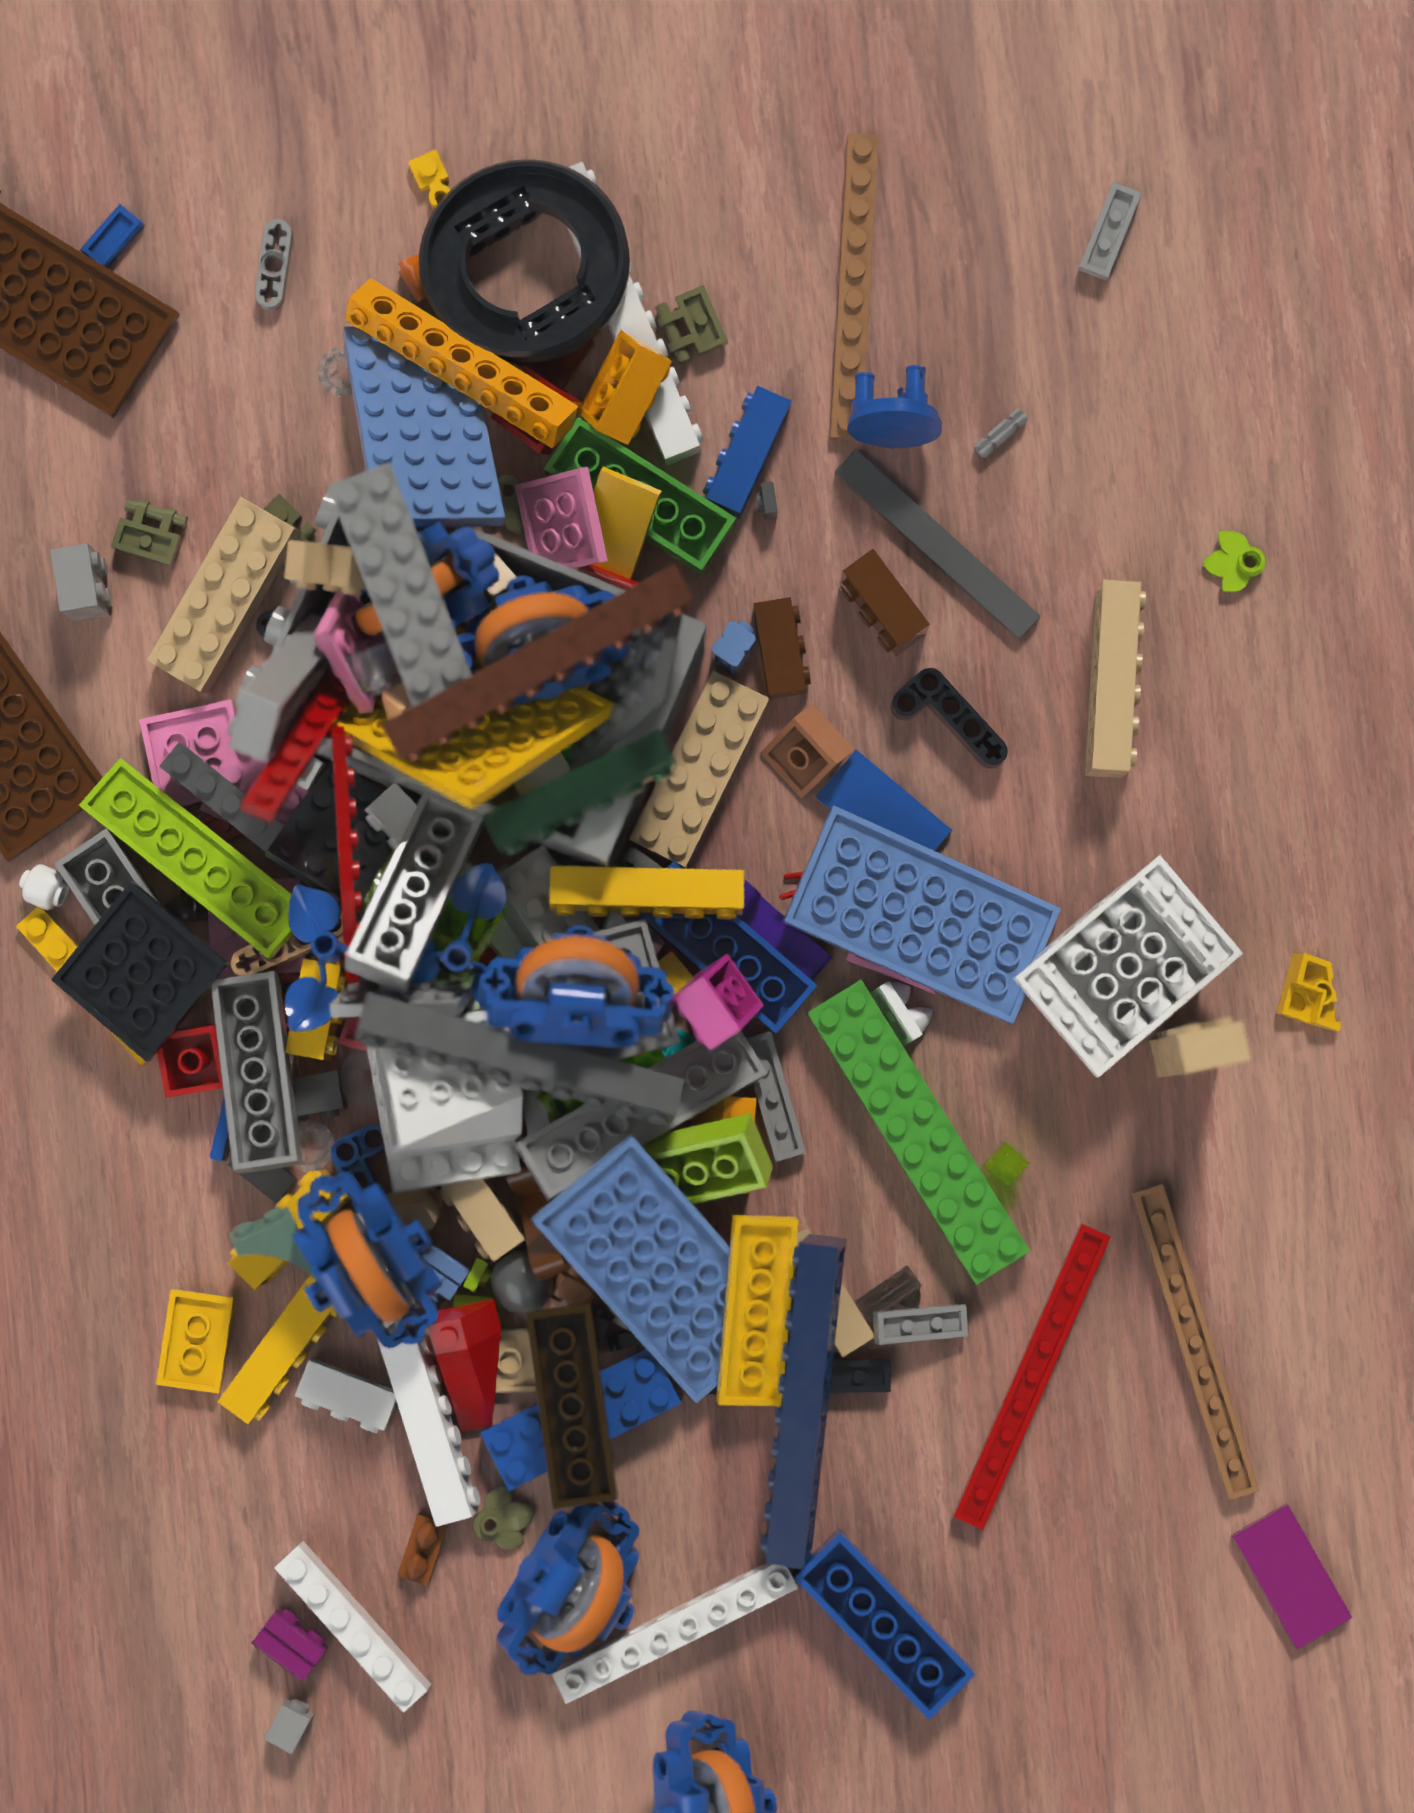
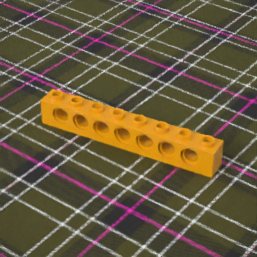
M368 279L349 297L345 316L346 321L451 385L459 392L480 403L485 408L501 416L509 423L522 429L538 441L553 448L573 428L578 405L492 352L464 339L442 321L374 279Z

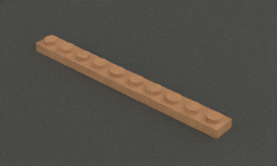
M848 133L830 440L858 441L848 433L847 421L851 415L852 400L855 399V375L866 370L878 134Z
M1159 1184L1133 1192L1131 1195L1227 1499L1230 1501L1259 1492L1258 1483L1164 1186Z

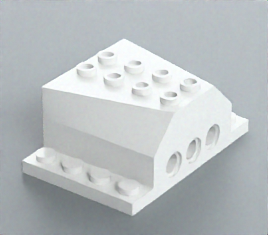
M1159 855L1134 877L1126 880L1061 933L1032 960L1029 966L1013 979L1097 1078L1243 953Z
M474 997L471 998L459 1015H452L492 1026L486 1020V1012L482 1010ZM496 1027V1028H500V1029L509 1031L508 1028ZM382 1046L380 1048L367 1047L393 1193L517 1174L521 1171L517 1148L515 1147V1139L522 1134V1091L519 1083L511 1081L499 1083L491 1080L489 1075L478 1072L476 1074H466L457 1070L456 1066L449 1064L437 1066L426 1062L425 1058L416 1055L403 1057L395 1054L393 1049Z

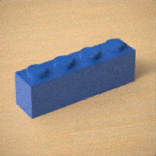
M758 385L754 394L748 392L741 408L745 411L741 422L735 420L728 436L733 440L728 450L725 448L721 450L717 459L716 466L720 468L716 477L710 476L704 487L703 493L707 495V500L738 519L741 518L791 409V400Z

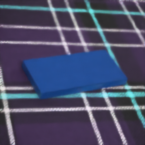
M857 749L815 797L829 810L831 806H837L934 851L952 831L951 828Z

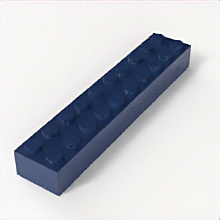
M808 1234L799 1242L798 1246H795L793 1252V1265L798 1267L795 1278H791L789 1297L794 1298V1304L791 1310H788L785 1328L791 1331L788 1342H784L782 1361L787 1362V1367L779 1380L778 1392L784 1395L781 1406H777L775 1425L780 1426V1431L772 1444L771 1456L777 1459L774 1470H770L768 1489H772L773 1494L771 1495L770 1502L767 1501L764 1520L770 1521L767 1533L763 1534L761 1553H766L765 1564L804 1569L812 1554L847 1240L845 1238Z

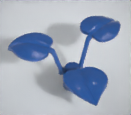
M483 863L470 868L456 882L452 893L454 907L460 912L470 913L460 940L453 941L445 953H442L440 951L434 952L435 945L431 938L411 983L422 984L433 980L440 971L437 957L444 961L449 969L454 971H460L466 967L468 969H480L482 972L474 976L471 984L472 995L479 1003L480 979L484 973L489 971L490 963L486 967L482 963L472 962L473 951L466 940L476 915L482 919L494 918L502 912L507 901L505 885L494 866L490 863ZM510 985L509 1001H519L517 986ZM493 987V995H492V997H495V996H496V987Z
M296 884L289 902V925L291 931L299 940L305 943L311 942L312 951L319 957L317 964L319 965L321 975L320 983L313 977H303L291 984L286 994L285 1008L289 1029L296 1032H304L317 1029L332 1019L330 1004L339 994L335 989L325 986L327 983L325 965L326 963H333L339 960L342 953H347L350 947L342 945L333 934L328 932L336 928L340 921L341 910L336 899L324 891Z

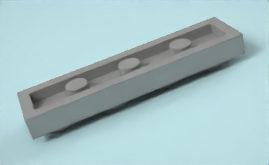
M771 1031L746 1038L767 1072V1075L753 1083L775 1162L805 1154L806 1150Z

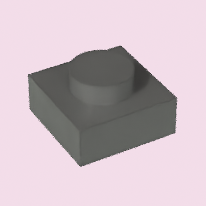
M773 481L761 483V492L755 493L758 512L764 511L765 520L775 519L778 516L774 483Z

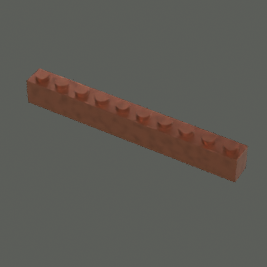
M673 564L381 725L400 760L408 756L412 762L428 753L425 746L437 740L441 746L456 738L457 735L454 730L465 724L470 730L487 721L484 717L485 713L496 709L499 714L516 705L513 700L516 696L525 693L527 698L545 689L542 682L554 676L556 682L574 673L571 666L583 660L587 666L603 657L600 650L612 644L616 650L631 642L632 638L629 634L640 628L645 634L662 625L659 620L660 617L671 613L674 618L691 609L688 602L694 598L678 568Z

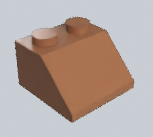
M812 704L795 716L760 754L798 796L803 799L837 769L855 749L818 708Z

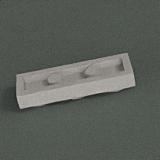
M1115 182L1112 183L1079 265V271L1107 281L1141 197V192Z
M966 1304L873 1312L875 1344L883 1345L967 1337Z

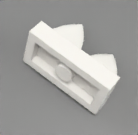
M888 981L870 993L903 1046L923 1035L922 1032L931 1020L933 1009L926 1007L907 1009L905 1007L911 994V985L901 982L890 983Z

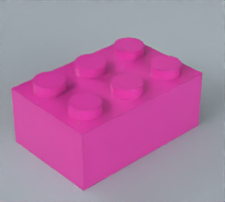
M725 954L697 973L674 995L675 1007L678 1013L689 1020L694 1027L693 1031L700 1043L706 1044L709 1050L740 1031L764 1006L728 954Z

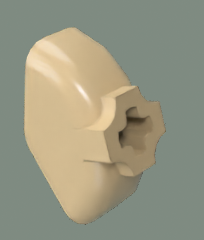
M435 1187L399 1193L391 1192L386 1195L405 1226L418 1219L425 1230H430L439 1219L440 1208L443 1207L441 1202L443 1199L438 1192L439 1190Z

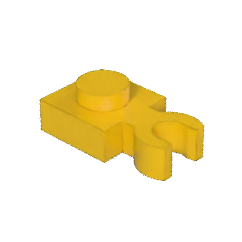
M436 149L408 161L421 193L430 189L429 200L434 209L438 205L436 197L440 194L446 195L450 191L447 186L442 185V183L449 181V176Z

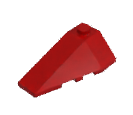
M495 1299L438 1310V1318L436 1322L429 1326L460 1430L464 1432L492 1426L502 1330Z

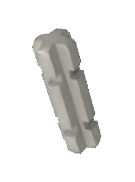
M1019 408L1015 409L1009 415L1008 420L1004 419L986 434V438L980 439L975 444L974 450L983 459L988 457L993 452L994 447L997 449L1015 433L1016 428L1020 429L1027 423L1028 418L1025 413Z

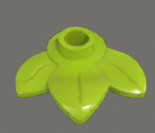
M1220 531L1218 533V542L1221 550L1210 554L1203 561L1202 565L1210 574L1223 578L1222 591L1238 592L1246 587L1250 578L1261 574L1266 565V558L1260 549L1249 545L1244 535L1234 531ZM1245 558H1252L1255 562L1254 567H1247L1244 564Z

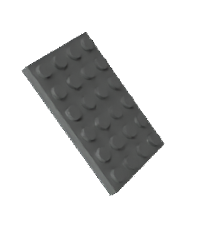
M671 613L660 617L659 620L662 625L645 634L641 628L633 632L632 641L629 642L630 651L628 655L623 659L609 663L611 672L607 677L590 683L586 690L615 705L611 710L608 720L573 743L569 753V758L572 759L570 772L581 776L607 753L614 743H618L664 701L683 613L674 618Z

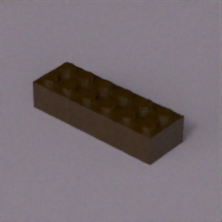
M592 1302L528 1311L526 1313L552 1507L553 1509L618 1500L619 1492Z

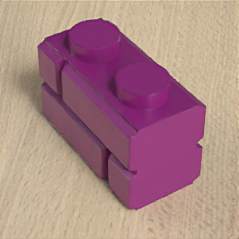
M278 1608L251 1644L303 1682L329 1646L324 1643L326 1638L320 1632L313 1628L308 1631L298 1624L301 1619L289 1609L281 1611Z

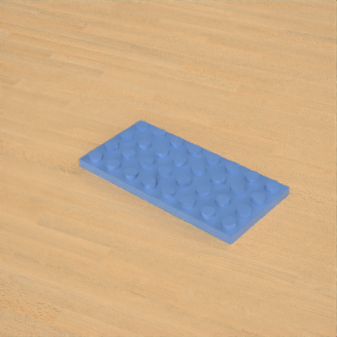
M344 327L342 336L365 470L367 471L390 462L415 527H430L439 521L443 527L503 526L505 515L483 406L414 362L406 359L390 347L380 343L357 327Z
M833 805L830 808L782 922L1008 1024H1014L1026 994L1013 978L1029 966L1032 960L1046 947L1061 908Z
M629 1134L531 1219L691 1399L697 1403L718 1385L730 1246L637 1140Z

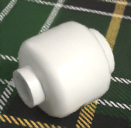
M42 864L36 865L31 871L26 870L19 882V887L23 888L22 896L24 900L44 910H51L55 906L60 907L69 892V886L60 872Z

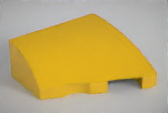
M1293 953L1276 1014L1340 1032L1341 1022L1336 1021L1334 1008L1337 995L1332 985L1334 977L1332 962L1306 953Z

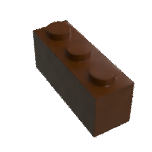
M791 597L753 603L768 698L771 700L805 694L806 685H811L808 666L802 667L801 655L806 654L803 635L797 636L795 624L801 623L798 605L792 606Z

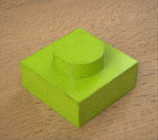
M480 1256L477 1257L463 1287L473 1292L477 1291L479 1286L485 1288L492 1272L487 1269L490 1261Z

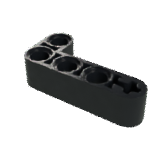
M930 667L921 670L894 695L891 711L899 720H910L928 706L983 767L989 769L997 768L1006 759L1008 749L1005 742L937 669ZM927 676L932 677L937 682V688L933 691H926L922 688L920 680ZM902 697L910 698L914 703V709L910 712H903L898 708L897 701ZM948 699L955 701L958 705V712L955 714L945 713L942 709V702ZM969 722L975 723L979 728V735L973 738L966 736L963 732V725ZM984 735L988 737L985 744L989 749L998 748V760L995 757L990 759L986 757L988 749L983 744L979 748L975 746Z

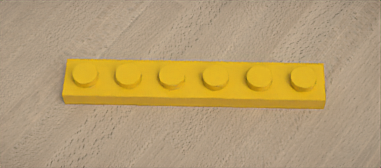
M36 907L16 925L56 972H58L78 947L51 915L42 908ZM116 1037L141 1066L147 1063Z

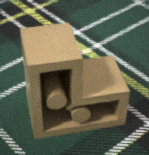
M288 540L284 579L297 581L296 587L316 590V584H324L323 590L361 596L362 590H367L351 547Z

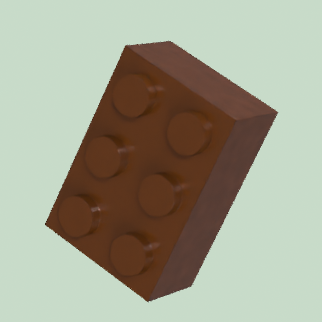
M871 549L842 571L840 580L842 586L839 588L841 593L849 603L855 601L861 610L858 612L860 618L868 628L873 625L879 634L877 640L887 653L892 651L897 656L926 635L930 623L874 549Z

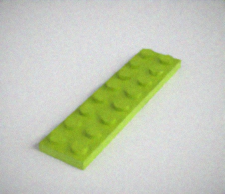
M122 758L118 759L79 804L85 812L269 960L275 956L292 936L293 932L289 925L288 915L292 894Z

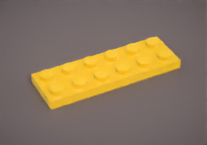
M733 1215L716 1396L718 1405L781 1406L782 1394L778 1392L780 1376L785 1372L782 1352L784 1342L788 1340V1330L785 1328L787 1312L791 1308L789 1288L791 1278L794 1277L793 1252L797 1245L799 1220L796 1217Z

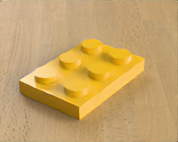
M170 1289L156 1385L221 1393L235 1297Z

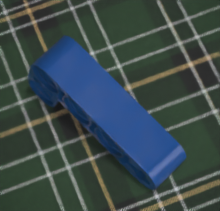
M372 1124L338 1139L331 1147V1158L338 1173L349 1172L355 1175L357 1172H362L367 1176L368 1184L363 1190L375 1183L379 1184L368 1158L385 1150L384 1140L379 1147L375 1148L369 1144L368 1135L374 1129L382 1133L380 1124ZM344 1143H348L354 1148V1156L350 1161H345L340 1157L339 1150Z

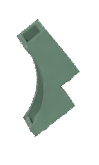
M288 1206L283 1209L274 1208L266 1212L264 1217L257 1221L241 1223L234 1228L233 1232L228 1234L238 1256L251 1254L280 1258L300 1267L316 1280L312 1274L311 1266L292 1236L299 1229ZM332 1305L336 1315H339L334 1306Z

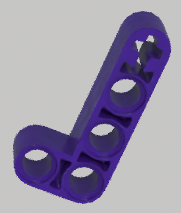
M744 879V909L742 915L737 916L813 981L830 962L832 957L804 932L783 923L782 921L785 916L767 902L760 892Z

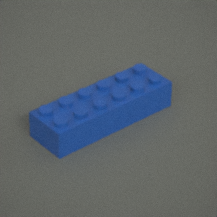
M673 861L667 869L682 868ZM640 913V916H638L642 920L646 919V923L701 971L725 954H728L764 1005L754 1017L775 1035L818 986L737 915L735 919H719L717 914H704V918L690 919L686 918L685 914L672 913V917L656 918L653 917V913Z
M646 1347L601 1369L611 1439L681 1404L682 1400L668 1372ZM538 1402L493 1424L480 1433L509 1491L548 1472Z
M839 1528L810 1556L804 1569L797 1568L793 1572L794 1579L929 1720L976 1675L967 1661Z

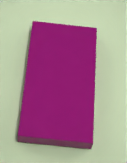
M1288 1504L1282 1505L1231 1535L1296 1649L1303 1647L1352 1618Z

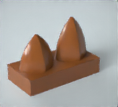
M418 1513L397 1576L426 1586L429 1584L448 1524L436 1527L433 1517Z

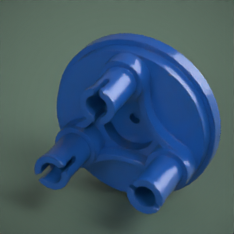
M921 365L906 367L905 393L902 387L897 390L898 398L874 399L875 375L869 372L857 373L855 375V399L852 400L851 415L847 421V431L850 436L862 443L884 448L916 447L937 439L942 432V421L938 411L928 404V395L925 393L926 368L924 366L921 367Z

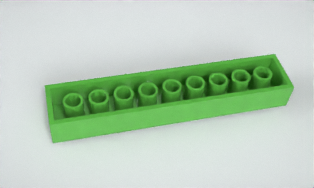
M857 981L807 1012L806 1015L972 1282L976 1285L1030 1252L1027 1244L863 981Z

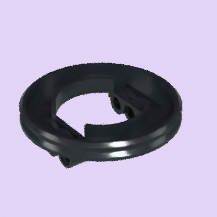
M522 159L497 163L463 179L443 197L432 212L426 224L419 250L421 284L434 317L442 321L464 339L484 350L492 352L510 364H536L555 360L580 349L590 342L605 328L618 310L627 288L630 271L629 246L625 228L619 213L608 196L595 183L579 172L560 164L542 160ZM541 213H544L564 223L579 242L581 262L576 276L578 286L520 320L518 311L497 307L485 300L476 291L469 279L468 260L469 257L480 253L487 245L490 246L494 242L504 239L513 230L531 223Z

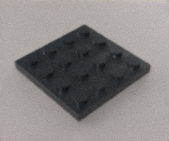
M330 761L264 856L316 890L330 894L341 905L333 762ZM354 772L355 787H348L349 799H355L356 818L350 819L351 830H357L358 849L352 850V861H359L360 880L353 881L354 892L360 891L361 911H355V915L363 920L395 851L387 843L390 839L389 836L382 829L377 832L365 819L368 816L365 809L384 792Z
M130 881L51 980L145 1062H150L229 965V962L137 883Z

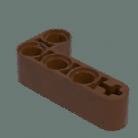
M521 1157L519 1158L521 1171L517 1174L505 1176L520 1201L531 1268L539 1281H543L569 1270L571 1264L531 1219L553 1199L549 1201L546 1199Z

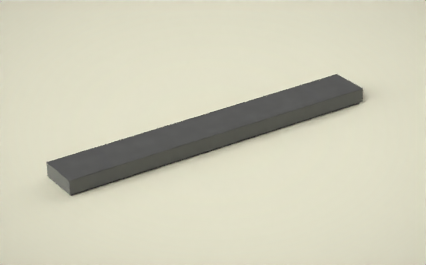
M857 449L835 471V475L1018 641L1040 618L1036 611Z

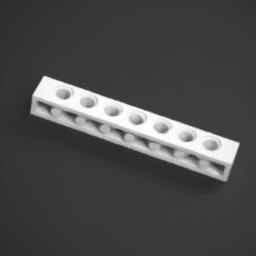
M764 1563L583 1653L577 1658L561 1664L552 1676L567 1704L798 1589L797 1582L789 1567Z

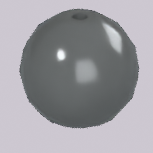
M527 1248L512 1249L495 1262L490 1274V1289L496 1301L506 1310L517 1314H525L528 1311L540 1309L551 1299L555 1276L539 1281L531 1268Z

